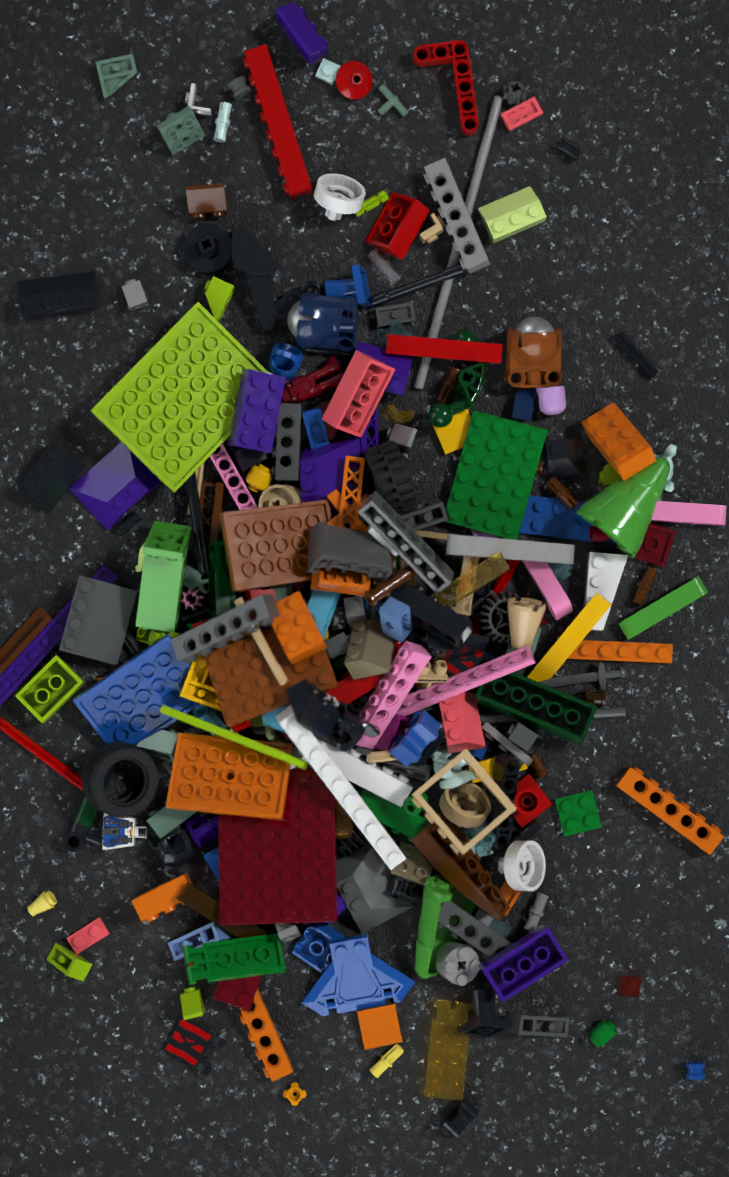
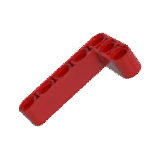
M462 40L417 46L414 50L413 61L419 67L452 63L461 131L466 136H473L478 130L479 121L468 45ZM456 48H462L464 50V53L458 55L455 53L454 50ZM438 50H442L446 53V55L444 57H438L436 55V52ZM425 53L427 58L421 60L417 57V54ZM464 66L467 72L459 73L457 68ZM467 85L470 90L463 92L459 87ZM468 103L472 106V109L466 111L462 108V105ZM472 122L475 127L467 129L465 123Z

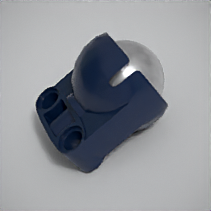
M309 292L301 294L300 301L291 307L287 318L288 327L297 338V345L304 348H335L341 351H350L354 347L358 321L357 300L353 297L321 296L317 293Z

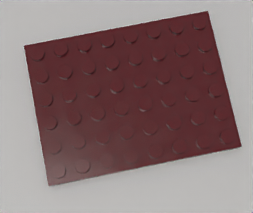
M307 766L306 770L298 767L290 769L282 820L218 813L221 926L338 922L335 796L312 766Z

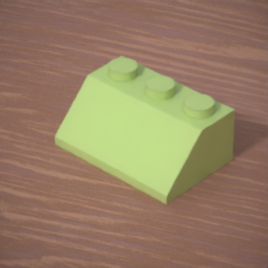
M530 186L478 208L492 243L545 222L547 217L540 200Z

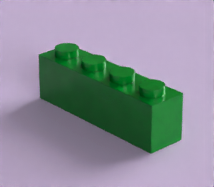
M365 788L360 793L361 798L382 826L385 824L391 827L389 831L399 836L401 833L407 835V840L412 842L411 839L429 822L420 815L411 816L407 814L404 807H400Z

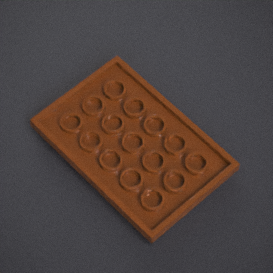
M329 500L221 513L220 519L233 592L311 581L312 573L308 572L309 531L317 523H327L332 519Z
M274 629L262 632L289 682L282 686L277 681L253 636L213 650V653L204 656L227 727L290 705L286 690L304 679L315 683L321 691H328L339 687L326 649L292 665Z

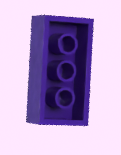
M251 369L242 370L229 446L264 453L272 452L286 377Z
M543 924L481 963L479 967L498 998L504 1002L567 962L568 958L549 927Z

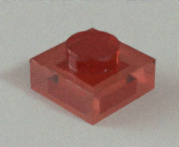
M622 974L619 994L638 998L642 978Z

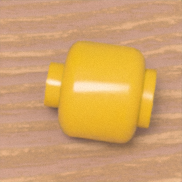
M260 463L258 466H252L245 478V481L249 484L248 488L256 493L259 490L264 491L267 489L274 478L271 474L272 470Z

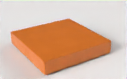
M395 1003L357 1011L365 1050L402 1042Z

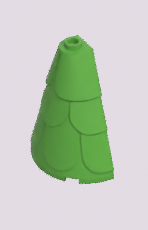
M661 456L659 458L655 457L656 462L627 480L618 479L606 487L604 491L583 504L576 512L589 524L598 527L617 543L616 547L630 558H634L641 547L670 471L669 462Z
M444 876L428 877L423 889L418 938H416L415 971L419 977L425 979L437 976L438 974L435 964L439 948L447 942L457 941L455 937L449 934L450 929L445 926L440 928L437 925L441 903L451 900L469 914H472L477 906ZM452 915L449 918V923H456L458 916Z

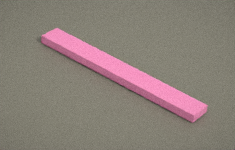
M529 645L449 677L447 683H434L430 688H422L406 696L396 714L409 715L535 663Z

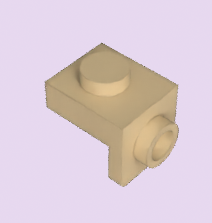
M434 213L430 214V220L434 226L420 234L419 238L423 244L434 242L439 238L437 235L443 232L442 226H444V223L439 215L436 217Z

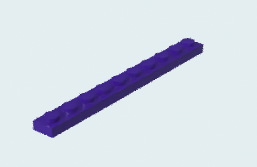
M103 564L92 576V579L112 584L118 577ZM73 598L0 677V706L62 640Z

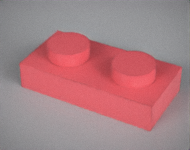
M99 917L66 939L75 953L79 954L110 934V932Z

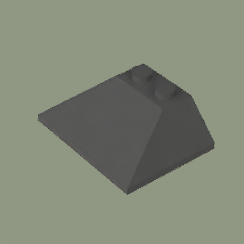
M370 842L360 847V849L354 850V853L347 854L346 858L343 856L336 860L337 888L362 934L413 907L412 903L387 895V891L391 888V876L393 874L390 873L391 870Z

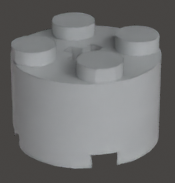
M447 942L439 948L436 954L435 966L438 973L454 984L466 985L475 978L480 970L479 965L481 963L477 953L462 942Z

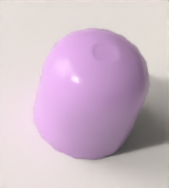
M564 386L536 388L539 397V409L543 414L556 415L565 410L566 396Z

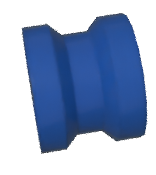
M686 1062V1068L688 1069L686 1079H705V1074L703 1073L705 1062Z

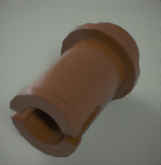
M538 753L530 756L533 760L530 765L536 773L534 775H537L538 778L546 775L548 767L545 768Z

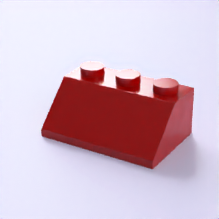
M392 192L365 242L390 256L403 260L430 210L415 198Z

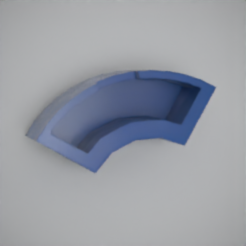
M425 710L408 724L410 728L403 736L399 734L389 751L405 767L412 762L416 763L421 758V753L425 747L439 736L438 731L441 724Z

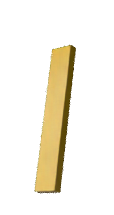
M596 592L529 673L527 678L537 682L552 678L610 608L612 603Z

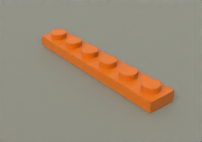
M582 640L567 659L672 663L673 644Z

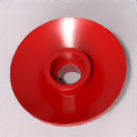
M358 61L344 63L336 74V86L339 92L344 97L352 100L366 96L372 87V75L368 67ZM354 76L359 78L358 83L354 82Z

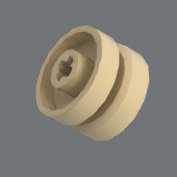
M276 484L269 486L260 496L258 508L303 503L301 489L291 485Z

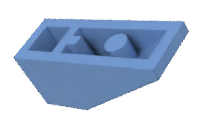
M212 922L169 942L168 945L174 961L184 958L183 946L190 945L191 948L202 947V943L223 941L232 937L229 931Z

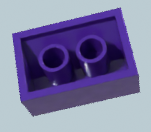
M293 2L275 9L277 22L309 66L328 53L326 39L323 36L319 37L316 32L318 30L312 21L309 22L305 16L307 14L301 5L297 6Z
M357 341L355 351L365 353L395 368L385 391L404 396L413 356L386 354V348Z

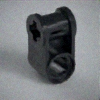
M397 875L391 876L392 884L390 890L387 891L388 896L409 903H417L423 899V884ZM412 889L417 890L418 897L413 895Z

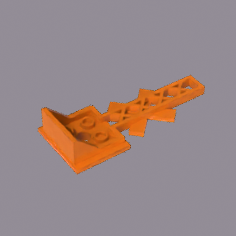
M345 456L341 494L335 489L327 495L328 500L339 512L338 515L327 522L328 525L346 528L344 525L348 523L349 529L369 533L367 526L359 518L358 513L361 502L368 497L367 493L361 497L365 458ZM349 462L360 463L359 470L353 473L349 468ZM353 479L357 484V488L351 492L346 484ZM349 498L354 502L351 505L346 502ZM332 567L330 571H326V568H320L317 574L312 573L311 589L364 596L365 591H370L371 579H367L366 573L347 570L345 574H341L335 567Z

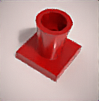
M527 774L518 781L514 805L517 809L514 811L513 817L521 827H524L552 805L530 774ZM529 798L530 804L525 805L523 800Z

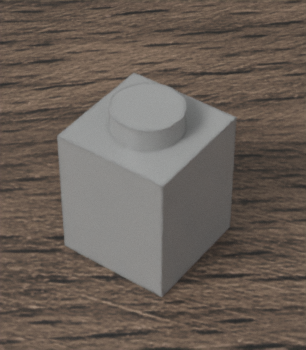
M132 279L125 282L122 289L131 311L149 305L140 280Z

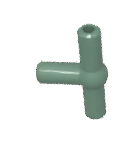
M382 84L379 90L388 101L378 109L379 114L384 115L394 106L402 116L407 115L408 110L402 105L399 98L385 84Z

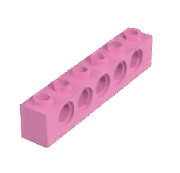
M405 641L391 663L390 671L384 674L364 708L359 713L363 723H371L380 731V734L375 737H369L364 734L356 745L374 749L431 658L424 646Z

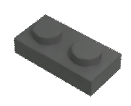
M413 302L375 308L378 328L416 322Z

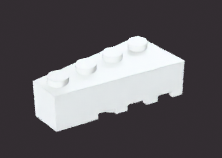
M588 553L584 607L596 592L610 603L613 602L628 555ZM610 608L591 630L603 631Z

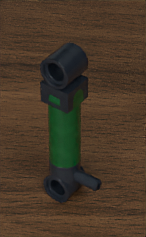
M118 762L114 763L106 773L104 779L105 790H107L114 775L110 770L115 769ZM85 795L82 797L69 831L64 838V846L71 852L83 848L85 840L100 845L102 842V838L89 833L98 809L89 803ZM72 836H75L79 839V845L77 847H73L70 844V838Z

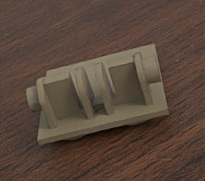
M401 841L399 848L406 859L393 868L390 873L425 885L426 879L431 875L433 865L417 846Z

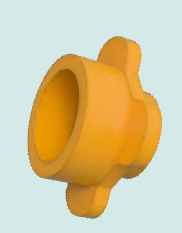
M293 1082L291 1087L283 1092V1096L288 1098L291 1105L297 1106L299 1101L306 1097V1091L302 1090L297 1082Z

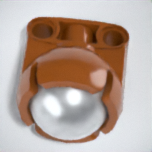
M529 317L522 320L517 326L509 327L507 331L504 379L510 385L522 388L557 386L561 383L562 334L560 328L553 327L547 320L540 317ZM551 372H555L554 379L548 380V375ZM518 373V378L515 381H511L512 374Z

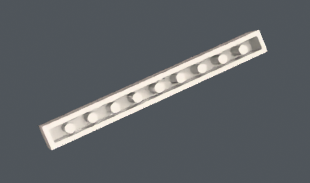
M291 705L278 714L276 718L389 869L392 870L403 862L406 857L315 735L297 723Z

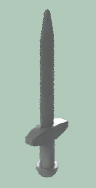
M598 662L597 672L555 677L539 683L549 687L598 681L600 688L603 690L606 686V679L616 677L622 679L626 677L627 672L623 667H619L617 670L605 671L603 663Z

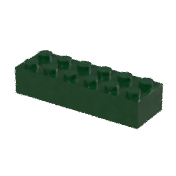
M515 672L480 685L474 701L579 746L583 744L598 707Z

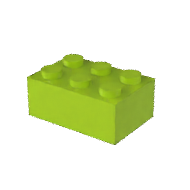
M55 655L15 697L41 723H46L86 682L59 655Z

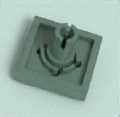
M190 106L178 113H170L165 121L157 125L172 155L205 136Z

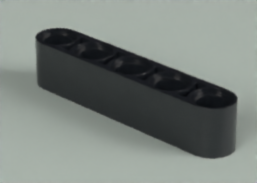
M500 754L494 762L492 780L514 804L520 765L518 760L506 754ZM492 793L490 795L492 807L488 815L487 826L506 810ZM514 812L485 836L488 844L499 850H505L509 846Z

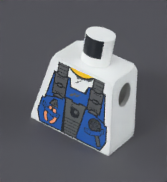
M104 813L102 850L134 846L135 838L147 837V827L136 826V818L130 816L128 818H117Z

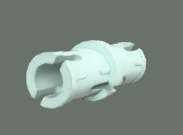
M220 102L218 117L215 119L216 129L213 140L222 143L226 141L232 107L227 102Z

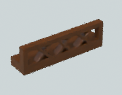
M202 482L201 513H203V508L208 504L213 508V515L210 518L206 519L202 514V517L205 519L203 526L208 523L211 527V534L205 538L206 544L209 538L210 542L219 541L224 483ZM205 487L216 488L215 496L211 500L205 496ZM195 546L193 558H196Z
M41 606L0 649V676L4 674L54 619Z

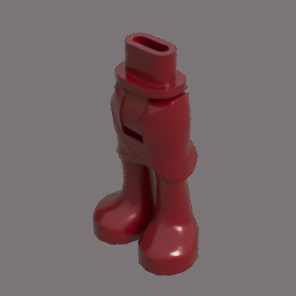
M332 356L327 359V364L322 368L291 379V382L286 384V387L283 389V402L289 403L292 401L295 403L305 401L314 396L321 395L322 391L338 387L344 374L340 372L341 368L337 359ZM338 373L333 377L324 380L318 384H316L315 382L316 380L329 374Z

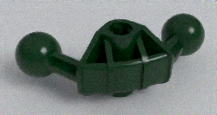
M466 329L458 331L453 337V340L477 342L475 334ZM469 361L471 366L460 372L455 386L456 393L460 398L459 401L450 405L437 403L430 408L428 417L433 426L438 428L446 427L451 423L454 415L473 408V404L478 399L480 388L485 380V362Z

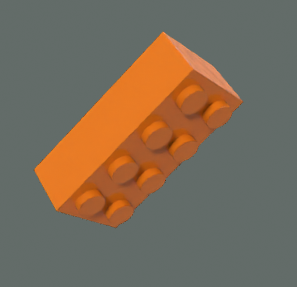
M614 402L581 422L587 437L623 481L657 461L649 443Z

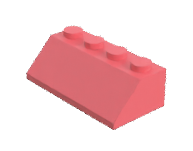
M356 350L322 420L336 429L361 438L395 368Z

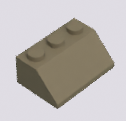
M370 619L353 623L344 664L354 680L390 671L396 640L383 634L382 625L377 621Z

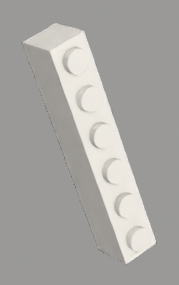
M315 735L349 781L400 807L403 806L404 801L413 789L407 777L401 774L397 776L393 774L394 771L390 768L377 766V762L368 763L367 759L360 757L361 754L353 749L350 751L336 749Z

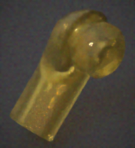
M393 403L386 408V411L398 423H408L413 420L414 412L410 409L399 411Z

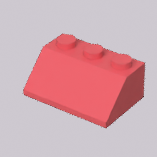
M465 691L438 702L440 718L446 737L447 754L461 752L465 749L473 750L486 747L478 706L474 702L475 693Z

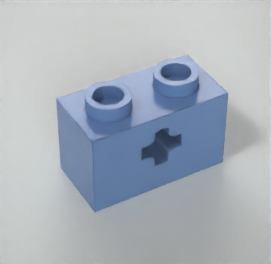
M389 597L386 602L381 604L379 613L383 634L402 643L413 630L410 606L392 597Z

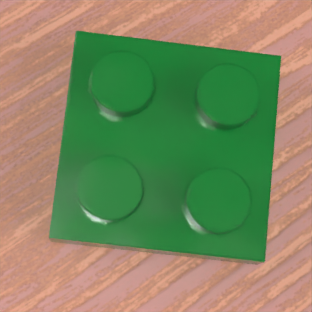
M592 790L555 799L564 837L602 828Z

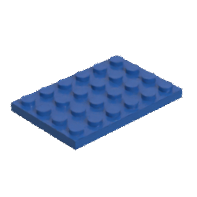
M166 634L73 699V702L106 744L113 741H123L137 746L140 741L171 725L176 719L160 712L162 705L186 714L200 705L180 697L192 664L186 661L178 662L171 643L172 638L169 634Z

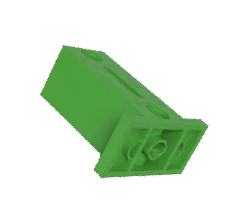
M154 521L143 546L144 562L136 627H140L143 630L154 629L160 630V632L164 631V633H174L180 615L192 526Z

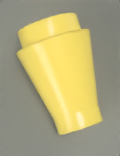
M49 890L47 892L43 891L27 909L32 916L52 909L57 904L56 897Z

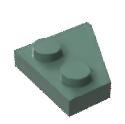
M133 54L96 62L104 99L112 95L137 74Z

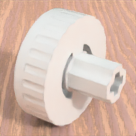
M325 174L318 178L314 198L318 204L326 209L325 216L330 220L336 221L341 220L342 214H352L360 211L366 191L358 181L341 174Z
M514 841L507 848L505 857H501L498 861L499 872L505 874L507 883L515 891H535L543 882L546 861L542 848L535 841Z

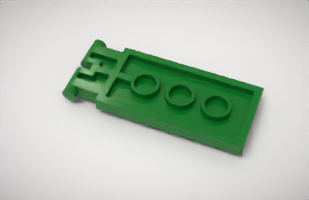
M278 933L202 943V947L191 948L190 945L183 946L185 964H193L186 967L189 985L196 984V980L207 979L208 982L282 973L286 970Z

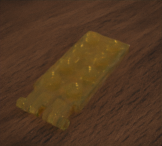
M434 999L433 1007H437L436 1018H432L424 1097L463 1101L469 1035L458 1034V1026L467 1022L468 1011H472V1003L456 1001L454 1009L450 1008L451 1001Z

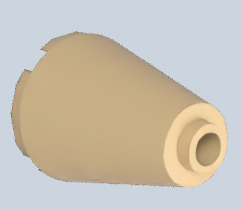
M516 597L509 598L507 607L511 647L518 650L529 645L531 648L546 610V604L542 605V601L521 597V601H515Z

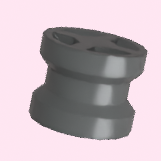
M244 76L238 77L228 84L229 89L233 91L235 99H240L251 92L250 86L246 85Z

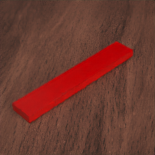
M387 334L386 354L501 364L503 344Z

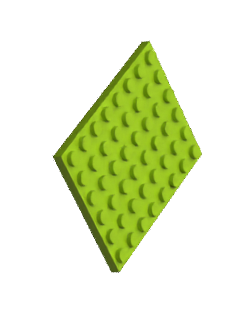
M197 302L90 411L156 477L175 493L230 436L242 370L251 369L265 373L269 372Z

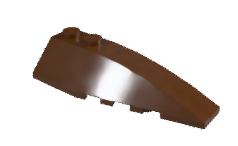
M442 811L437 814L463 846L470 841L456 824L444 816ZM435 822L425 824L411 841L455 888L481 909L500 920L510 907L499 888L492 884L491 875L488 870L485 871L479 861L481 859L479 855L474 854L471 848L463 855L460 852L456 854L450 847L452 842L447 837L444 839L438 833L437 829L439 827Z

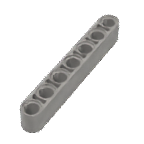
M447 535L446 554L573 564L575 545Z

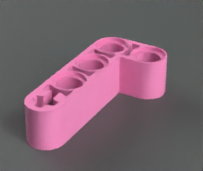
M522 561L547 602L554 619L557 621L572 613V604L548 563Z

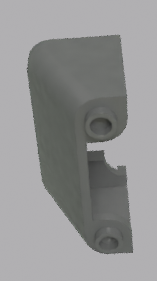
M324 522L317 523L309 531V573L317 574L320 568H326V571H330L332 567L366 573L367 579L373 578L372 585L376 586L378 582H385L392 574L390 552L370 533L332 526Z

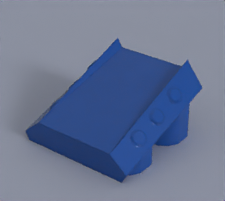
M324 922L310 923L291 952L323 973L332 960L329 941L345 937L343 933H339Z

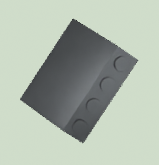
M79 575L59 650L118 665L138 591Z

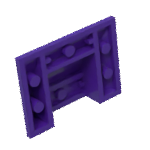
M360 439L330 443L312 450L310 447L304 449L299 460L301 498L303 502L327 500V495L335 489L341 494L345 456L361 457ZM349 462V468L353 473L359 470L360 463ZM353 479L346 484L351 492L357 488V484ZM362 481L361 497L363 496V481ZM351 498L346 501L349 505L354 503ZM329 501L331 517L334 518L339 512Z
M120 442L69 489L104 528L109 531L122 519V515L148 492L151 493L162 481Z

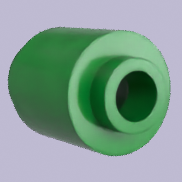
M423 792L421 796L428 803V797L426 793ZM411 794L404 801L403 807L407 814L416 816L423 808L418 809L412 801L414 797Z
M603 1019L590 1031L591 1034L588 1037L599 1048L617 1034L615 1032L617 1027L610 1020L606 1022Z

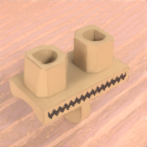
M438 660L435 665H431L428 662L416 682L422 683L423 688H430L432 683H447L449 677L446 673L448 668L446 662Z

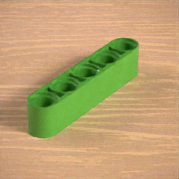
M697 576L618 624L627 640L704 596L708 591L700 577Z

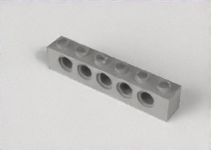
M443 158L425 166L426 173L423 176L427 185H432L431 195L434 201H438L440 207L437 209L441 218H446L448 224L445 225L448 235H453L455 241L452 244L456 253L460 252L462 256L459 261L463 270L467 269L469 273H473L491 265L448 162ZM440 179L446 180L443 186H437V182ZM447 196L453 197L450 203H444V199ZM454 213H460V217L457 220H451V216ZM461 230H467V234L464 237H458V234ZM468 247L475 248L472 254H465Z

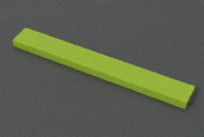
M162 705L160 712L166 716L303 770L307 768L308 764L303 759L168 706Z

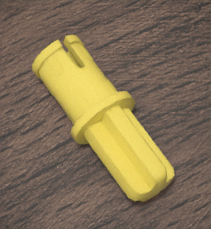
M395 1044L384 1056L381 1055V1059L369 1069L376 1078H379L404 1053L402 1047Z

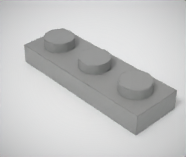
M488 722L482 726L483 730L486 731L484 735L491 741L497 740L500 743L498 747L505 753L510 751L514 754L513 758L518 760L521 766L523 763L527 766L532 763L533 760Z

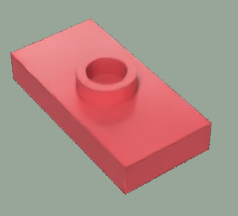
M535 96L501 113V117L509 132L543 115V111Z

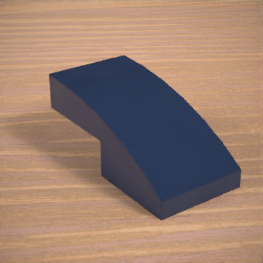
M516 388L511 419L531 422L536 388Z

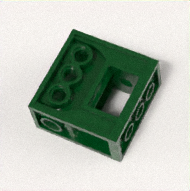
M224 541L207 543L210 572L208 573V609L210 620L236 608L234 604L235 591L233 592ZM292 583L262 587L264 590L273 588L277 602L292 595Z

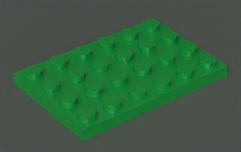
M473 411L446 507L448 520L443 522L506 539L518 540L548 430Z

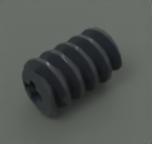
M356 824V829L351 826L348 827L349 833L343 830L342 838L336 835V844L345 858L347 857L346 851H349L351 854L354 853L353 846L360 849L359 842L364 845L367 844L366 837Z

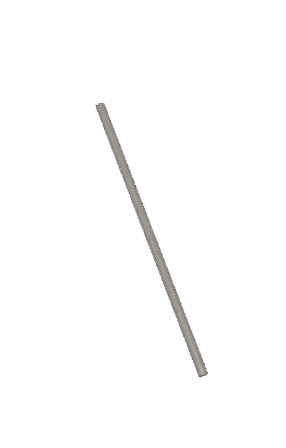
M494 96L465 200L470 217L503 102V98L500 96ZM461 230L458 237H464L467 230ZM452 247L447 268L458 264L460 252L456 253L454 247ZM454 278L444 280L442 283L427 338H437ZM431 357L421 358L414 388L423 390Z

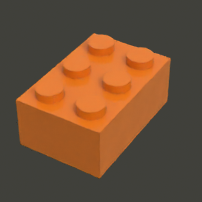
M299 591L276 602L280 617L274 619V623L271 625L292 665L327 648Z
M187 872L131 900L141 922L144 920L147 923L160 916V912L164 911L167 914L177 908L176 904L181 902L177 899V896L187 882L192 884Z

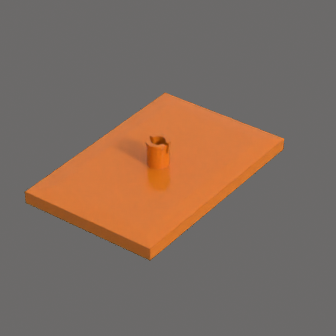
M178 732L166 808L282 820L291 764L219 736ZM254 740L292 755L294 746L292 743Z

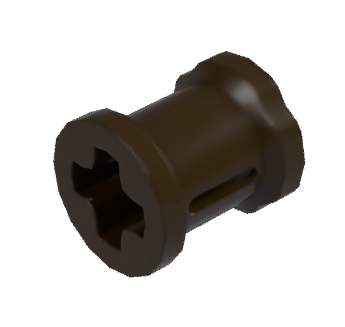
M585 690V702L605 707V690H601V692Z

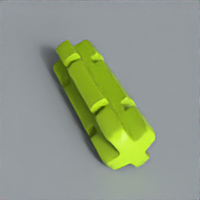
M382 190L377 193V196L373 195L363 201L362 208L355 215L359 217L365 211L368 212L380 205V202L387 201V193Z

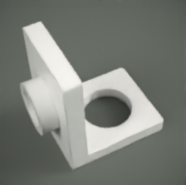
M191 83L190 92L186 93L185 103L190 106L194 114L211 116V109L194 106L196 84Z

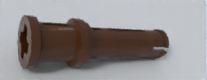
M407 566L387 581L378 582L377 586L372 590L365 591L364 597L368 604L374 607L378 601L384 597L388 598L391 591L417 575V573L410 566Z

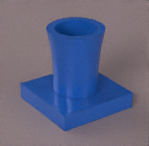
M360 265L351 266L353 278L325 281L327 296L353 297L357 299L358 304L364 309L372 307L366 270Z

